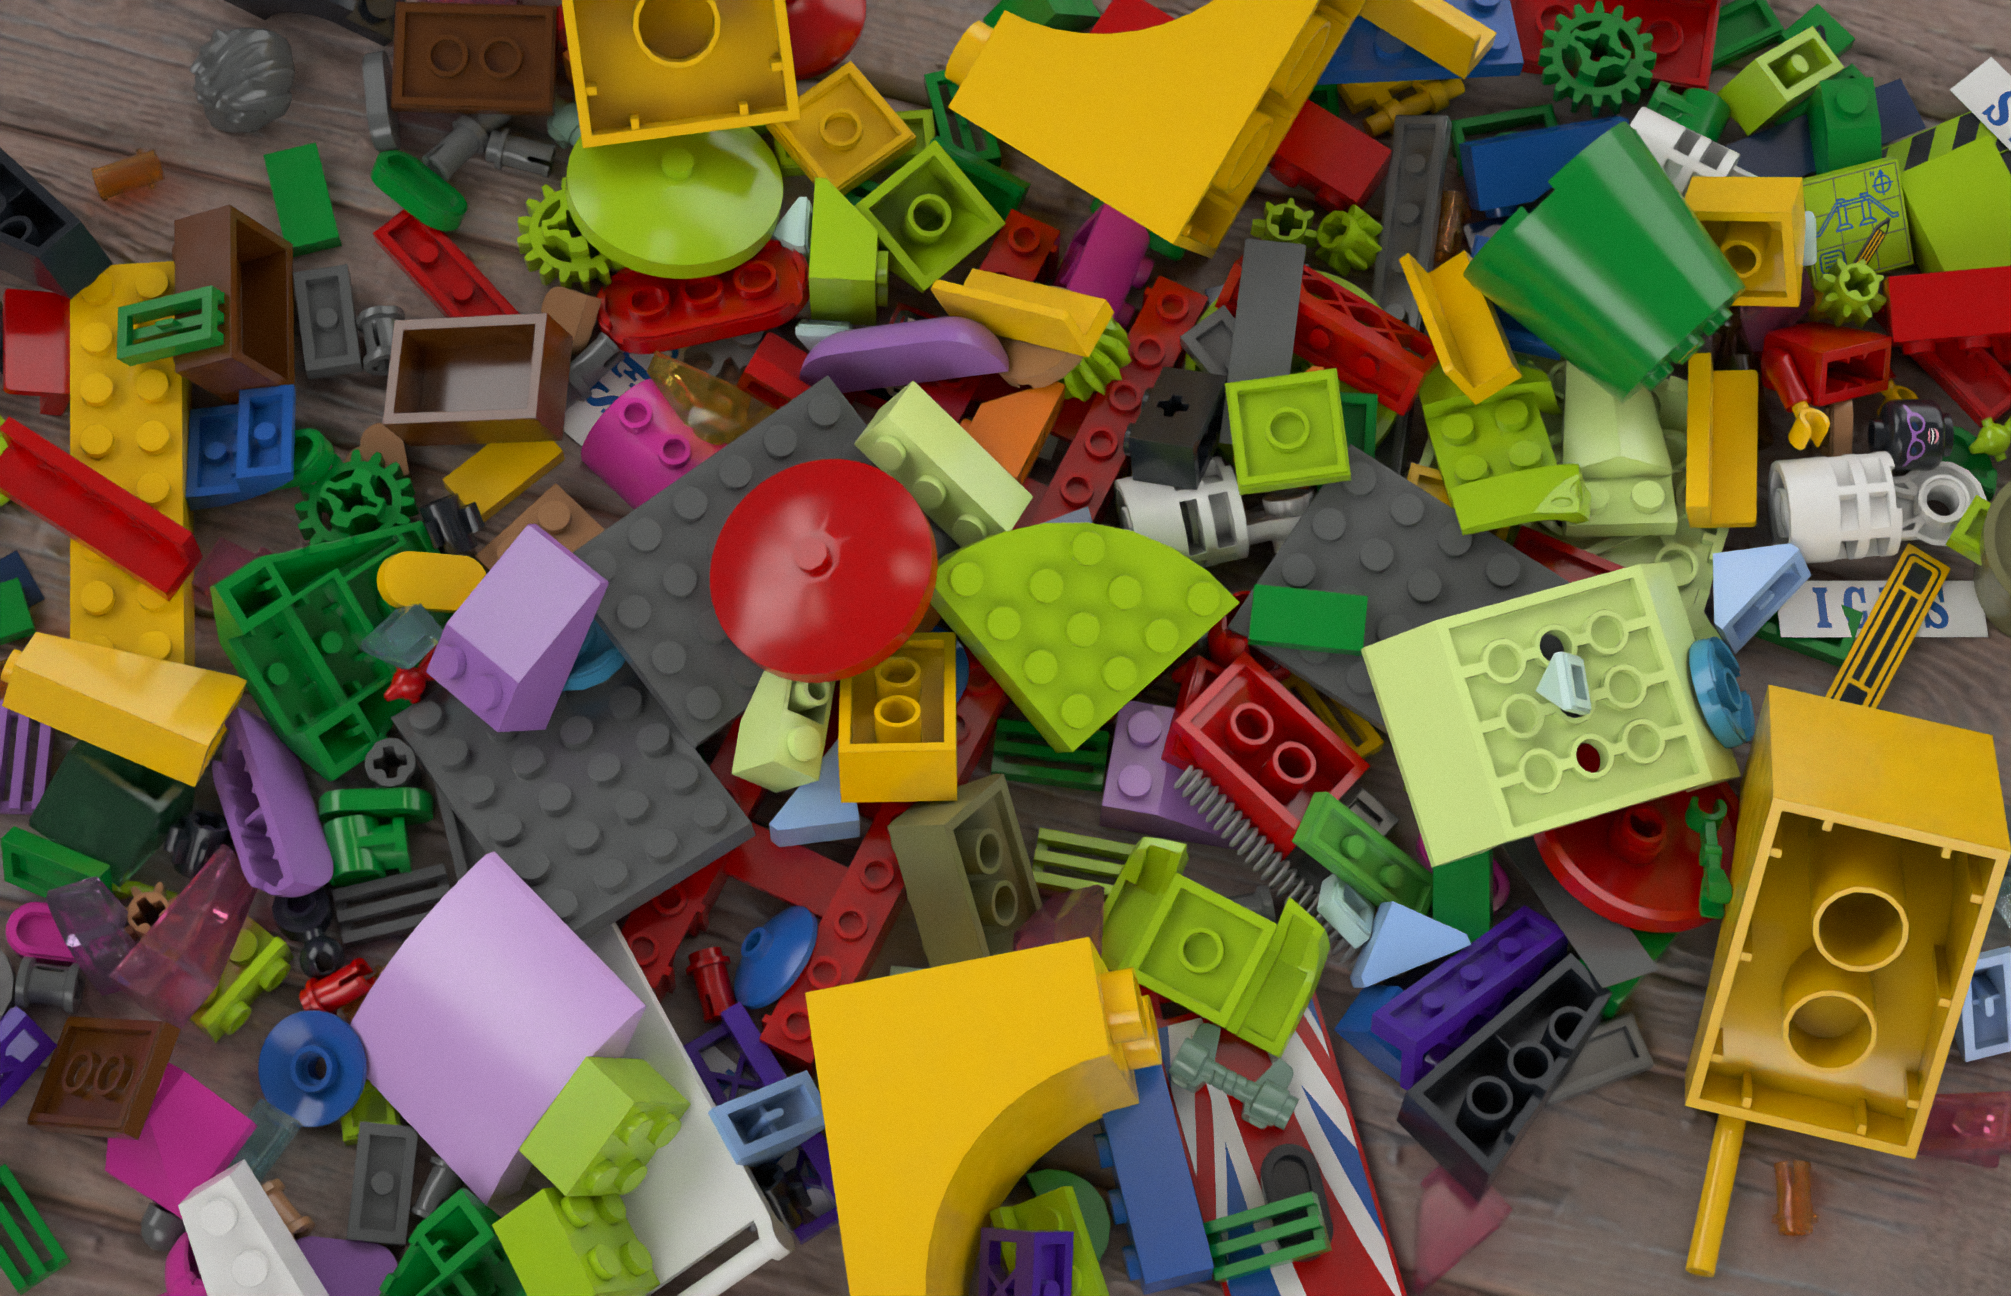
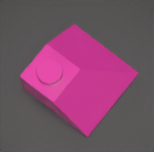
M168 1062L139 1140L108 1138L105 1171L182 1219L178 1205L194 1188L225 1171L258 1126L188 1073Z

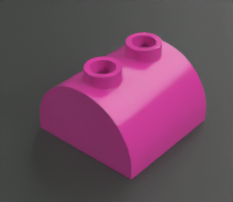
M1103 203L1074 233L1051 286H1058L1070 289L1072 292L1106 299L1114 311L1112 317L1125 330L1135 310V306L1125 302L1130 287L1132 285L1141 289L1147 281L1155 262L1153 259L1145 256L1150 243L1148 231L1136 221L1108 204Z
M648 379L636 384L623 393L599 417L582 445L581 459L631 508L636 509L727 446V444L657 379Z

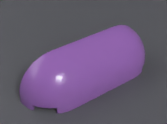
M945 316L851 329L829 335L809 352L802 365L799 380L813 386L828 375L841 393L908 385L911 381L923 383L1006 372L1009 370V359L999 339L986 326L966 317Z
M236 707L224 723L230 732L223 748L221 762L215 760L212 762V774L244 876L251 886L261 889L269 895L298 897L312 893L331 879L333 875V859L301 764L296 754L281 742L268 722L250 711Z

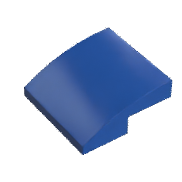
M294 384L239 390V404L190 409L186 500L191 511L214 508L251 499L272 491L294 479L296 389Z

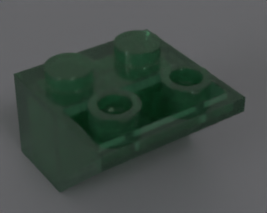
M80 739L66 754L29 819V826L52 842L110 865L112 883L120 888L166 841L170 824L178 825L180 817L184 816L187 818L188 814L193 811L195 787Z

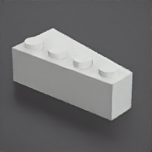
M245 1159L194 1188L178 1205L207 1296H329Z

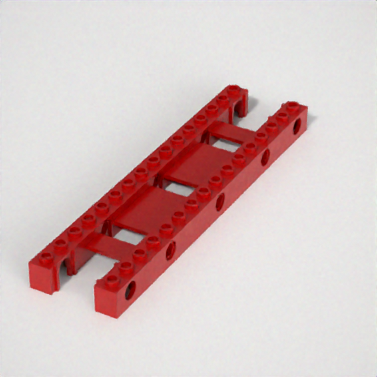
M1011 209L1005 220V226L1000 229L979 270L1030 282L1038 281L1045 285L1047 279L1054 280L1057 273L1061 231ZM1160 275L1153 288L1147 286L1143 294L1142 309L1127 337L1131 342L1128 354L1132 361L1119 369L1122 380H1112L1106 385L1105 395L1099 392L1097 395L1092 393L1086 402L1077 397L1064 398V407L1050 435L1070 443V446L1049 486L1027 477L1023 487L1033 498L1012 530L1038 525L1087 506L1093 523L1102 524L1114 500V481L1122 479L1129 466L1130 456H1125L1123 450L1127 426L1129 423H1136L1141 413L1144 392L1148 387H1154L1163 366L1182 369L1186 359V351L1180 345V336L1197 325L1207 310L1209 297ZM999 373L917 383L959 425L968 416L974 418L981 403L1032 388L1029 384H1019L1020 388L1011 386ZM966 645L964 650L969 662V677L965 691L956 704L957 787L967 784L997 726V719H1001L1011 699ZM840 680L835 681L823 757L839 737ZM741 715L734 721L710 769L751 821L756 836L633 910L621 933L661 1005L666 993L673 994L676 988L673 962L686 933L697 937L700 930L706 932L709 927L708 915L729 876L787 904L803 906L810 910L815 917L821 919L818 925L814 950L798 979L781 996L772 1015L765 1014L762 1020L763 1032L759 1042L769 1047L779 1065L797 1074L807 1070L812 1080H814L817 1070L805 992L861 982L867 978L907 900L905 883L896 854L891 846V837L887 826L915 802H857L859 815L873 822L849 868L801 845L779 847L771 841L770 830L753 823V818L762 804L768 789L731 774L740 722L743 717Z

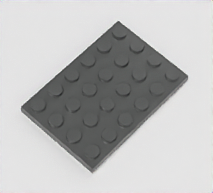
M828 375L573 552L574 555L609 582L594 619L694 749L745 713L764 672L762 668L750 661L727 636L715 614L711 600V558L716 541L726 520L742 499L756 486L776 473L797 464L822 459H844L865 463L878 468L854 445L867 425ZM924 512L934 534L938 560L946 554L960 549L961 547Z
M1352 444L1347 448L1351 481L1322 485L1257 582V584L1368 596L1363 648L1435 620L1570 583L1489 531L1463 536L1453 508ZM1253 590L1228 625V629L1232 633L1246 636L1247 639L1249 637ZM1544 634L1540 641L1541 653L1549 661L1554 653L1564 652L1561 641L1553 635ZM1248 644L1388 734L1363 655L1355 656ZM1562 710L1563 713L1572 718L1579 716V714Z
M626 660L618 671L602 683L585 690L562 691L545 730L497 732L444 687L391 717L401 738L407 746L413 749L416 759L483 854L486 855L495 851L582 941L756 836L751 821L698 752L690 745Z

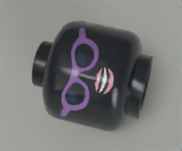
M1893 399L1882 406L1878 419H1871L1869 421L1870 452L1887 451L1895 464L1893 471H1930L1940 465L1943 457L1951 455L1954 440L1952 417L1949 413H1943L1940 405L1934 400Z

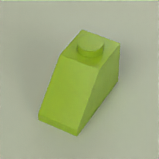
M1811 26L1754 59L1716 95L1729 105L1732 119L1749 136L1778 119L1813 93L1820 80H1830L1845 67L1815 28Z

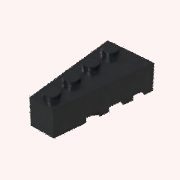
M0 147V269L72 299L82 289L91 285L113 263L84 224Z
M1570 953L1406 1091L1396 1121L1479 1203L1599 1025L1612 992L1607 987L1602 988L1593 974Z

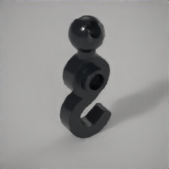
M321 887L312 893L298 897L275 896L272 912L278 929L290 940L303 942L304 944L299 958L300 967L309 978L315 977L317 980H321L343 968L345 964L344 949L335 939L326 937L324 934L331 924L333 912L328 895Z

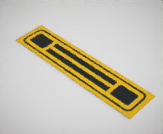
M1907 544L1825 697L1877 708L1951 570L1950 567L1912 544Z

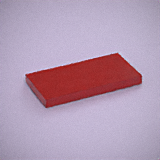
M1510 0L1524 61L1521 72L1542 75L1545 67L1538 65L1540 49L1545 48L1542 46L1543 36L1546 30L1555 31L1554 24L1557 15L1562 14L1572 20L1574 5L1580 4L1586 13H1593L1596 1H1602L1604 13L1612 14L1614 9L1620 5L1624 7L1622 19L1626 22L1635 17L1641 18L1642 22L1638 35L1652 33L1653 42L1649 51L1657 53V59L1654 69L1650 70L1653 76L1649 88H1640V90L1655 91L1661 80L1671 84L1670 90L1680 95L1690 88H1700L1707 91L1709 89L1721 0ZM1620 41L1622 47L1624 49H1627L1626 46ZM1595 57L1593 61L1599 62L1600 57ZM1566 68L1568 73L1575 79L1572 71Z

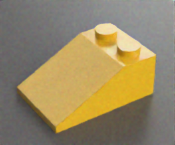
M955 632L913 633L896 652L880 664L863 673L840 680L838 760L841 803L957 801Z

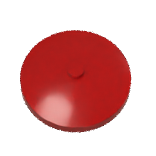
M822 459L797 464L776 473L756 486L742 499L726 520L716 541L710 566V592L715 614L721 627L737 648L755 665L771 674L805 683H823L850 678L875 667L890 657L909 639L922 621L931 602L936 585L938 570L936 542L929 521L913 496L901 483L882 470L865 463L844 459Z
M1581 743L1576 752L1578 764L1585 771L1597 772L1600 767L1598 751L1590 744ZM1725 781L1688 793L1686 790L1535 834L1533 837L1545 864L1554 877L1574 898L1593 912L1612 922L1636 930L1655 933L1682 932L1700 927L1715 919L1702 917L1699 913V895L1704 871L1703 866L1699 864L1700 834L1693 831L1686 824L1684 817L1692 796H1698L1699 808L1708 814H1712L1716 799L1725 801L1727 805V813L1719 831H1717L1718 845L1722 847L1720 867L1724 870L1728 880L1730 879L1736 840L1739 800Z

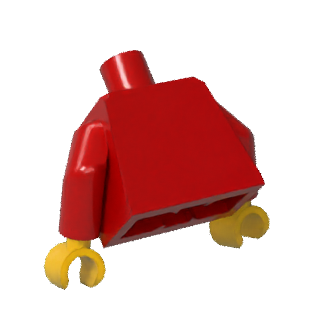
M1808 322L1759 333L1753 343L1752 350L1761 362V380L1764 387L1777 391L1786 412L1794 413L1796 420L1788 433V440L1796 449L1803 450L1810 438L1815 446L1819 447L1829 429L1830 421L1828 416L1818 409L1810 408L1809 404L1820 407L1881 392L1886 398L1877 410L1879 416L1882 406L1890 400L1918 399L1913 391L1904 386H1896L1893 382L1897 376L1890 368L1892 336L1844 326L1836 327L1834 324L1824 322Z

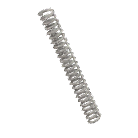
M1189 765L1174 784V789L1181 788L1193 779L1182 792V797H1187L1200 788L1190 800V806L1196 805L1209 795L1198 809V814H1203L1218 802L1206 817V822H1211L1226 811L1214 825L1213 830L1218 831L1234 819L1222 833L1221 839H1226L1241 828L1230 841L1229 847L1236 846L1249 836L1237 851V855H1243L1258 843L1245 859V864L1251 863L1266 852L1253 867V872H1258L1274 860L1261 875V880H1266L1281 869L1269 883V888L1273 889L1289 877L1277 892V897H1281L1298 884L1288 898L1291 897L1293 900H1296L1306 892L1298 904L1304 908L1314 901L1307 909V912L1311 916L1315 914L1320 894L1312 895L1313 885L1304 887L1305 877L1296 878L1298 870H1288L1290 861L1280 862L1282 852L1272 854L1274 844L1264 846L1266 836L1256 837L1258 827L1248 829L1250 819L1241 820L1242 811L1233 812V802L1224 805L1227 795L1220 794L1216 796L1219 792V786L1208 788L1211 778L1201 779L1203 769L1193 771V765ZM1320 913L1315 918L1319 924L1326 920ZM1328 921L1323 926L1326 932L1334 928ZM1336 929L1328 937L1330 944L1342 936ZM1343 937L1332 950V955H1336L1350 943ZM1363 944L1356 949L1351 946L1340 958V963L1346 962L1350 957L1359 952ZM1357 956L1356 959L1348 966V971H1352V970H1353L1354 965H1355V963H1356V961H1357L1358 956Z

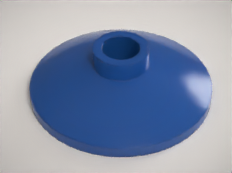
M803 906L786 908L773 916L762 927H756L747 935L741 947L742 957L734 978V995L738 1002L741 1001L743 1006L748 1009L763 1008L780 998L798 979L812 955L817 940L818 923L815 915Z
M317 1010L297 1012L281 1020L265 1039L258 1063L259 1082L268 1104L284 1120L303 1127H321L343 1118L359 1100L367 1074L365 1051L353 1028L340 1017L329 1012ZM320 1058L325 1060L327 1067L326 1075L323 1079L319 1077L316 1071V1064Z

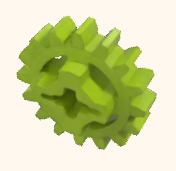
M564 177L561 183L562 190L555 192L547 184L542 186L544 197L542 202L528 198L526 207L530 216L518 217L519 232L523 235L517 237L520 254H526L524 259L527 270L533 272L540 269L539 274L543 285L547 286L557 278L560 279L562 287L570 289L573 282H580L582 289L587 293L591 291L592 279L598 277L602 283L609 285L611 283L609 269L621 270L625 267L602 253L598 255L599 251L583 235L571 238V233L579 231V229L575 225L568 209L565 193L566 177Z

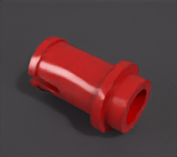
M709 947L688 955L690 965L686 967L687 975L694 976L704 1013L703 1019L706 1024L721 1022L720 1013L736 1004L726 966L731 964L730 957L723 956L721 947Z
M358 957L352 960L350 964L321 980H317L315 977L309 979L305 984V989L299 993V999L304 1011H325L337 1016L338 1009L370 991L377 979L372 977L365 980L364 977L373 973L372 968L363 958Z

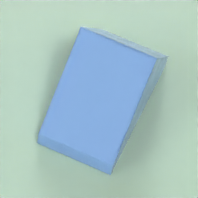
M1792 543L1713 553L1714 624L1724 643L1734 654L1755 635L1811 576L1799 548Z
M838 739L822 758L819 781L799 786L769 823L770 839L777 846L786 847L860 837L857 802L841 803Z
M1394 901L1383 902L1380 904L1373 920L1371 938L1363 944L1349 978L1353 988H1365L1470 946L1471 943L1466 933Z
M2010 946L1979 954L1954 1034L1960 1055L1965 1062L2011 1051Z
M807 1070L713 1107L708 1112L735 1163L755 1168L775 1161L825 1129L820 1092Z

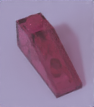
M224 844L220 846L109 976L144 1011L180 1029L218 986L258 888L248 883L238 856L228 846Z

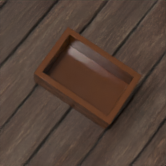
M230 204L174 220L172 257L175 264V294L210 285L225 293L224 304L218 305V310L224 313V324L217 325V330L224 334V345L173 356L175 372L232 405L239 404V390L290 384L295 386L293 244ZM202 309L175 315V320L202 314Z
M548 313L394 320L382 425L410 447L562 441L573 336Z

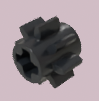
M454 493L419 507L423 518L422 523L429 534L434 549L438 548L441 554L459 555L478 546L474 533L482 530L481 528L485 524L476 502L463 506L458 493Z
M207 810L191 811L187 818L184 816L180 817L178 825L170 824L163 850L173 853L171 862L174 863V869L179 874L198 881L212 880L216 873L224 874L226 866L234 865L237 855L233 840L230 838L231 833L226 818Z
M766 1163L752 1169L751 1172L774 1214L791 1233L803 1221L804 1213L802 1209L812 1206V1201L798 1169L794 1167L785 1173L783 1168L776 1163ZM754 1223L747 1229L752 1233L757 1230V1226Z

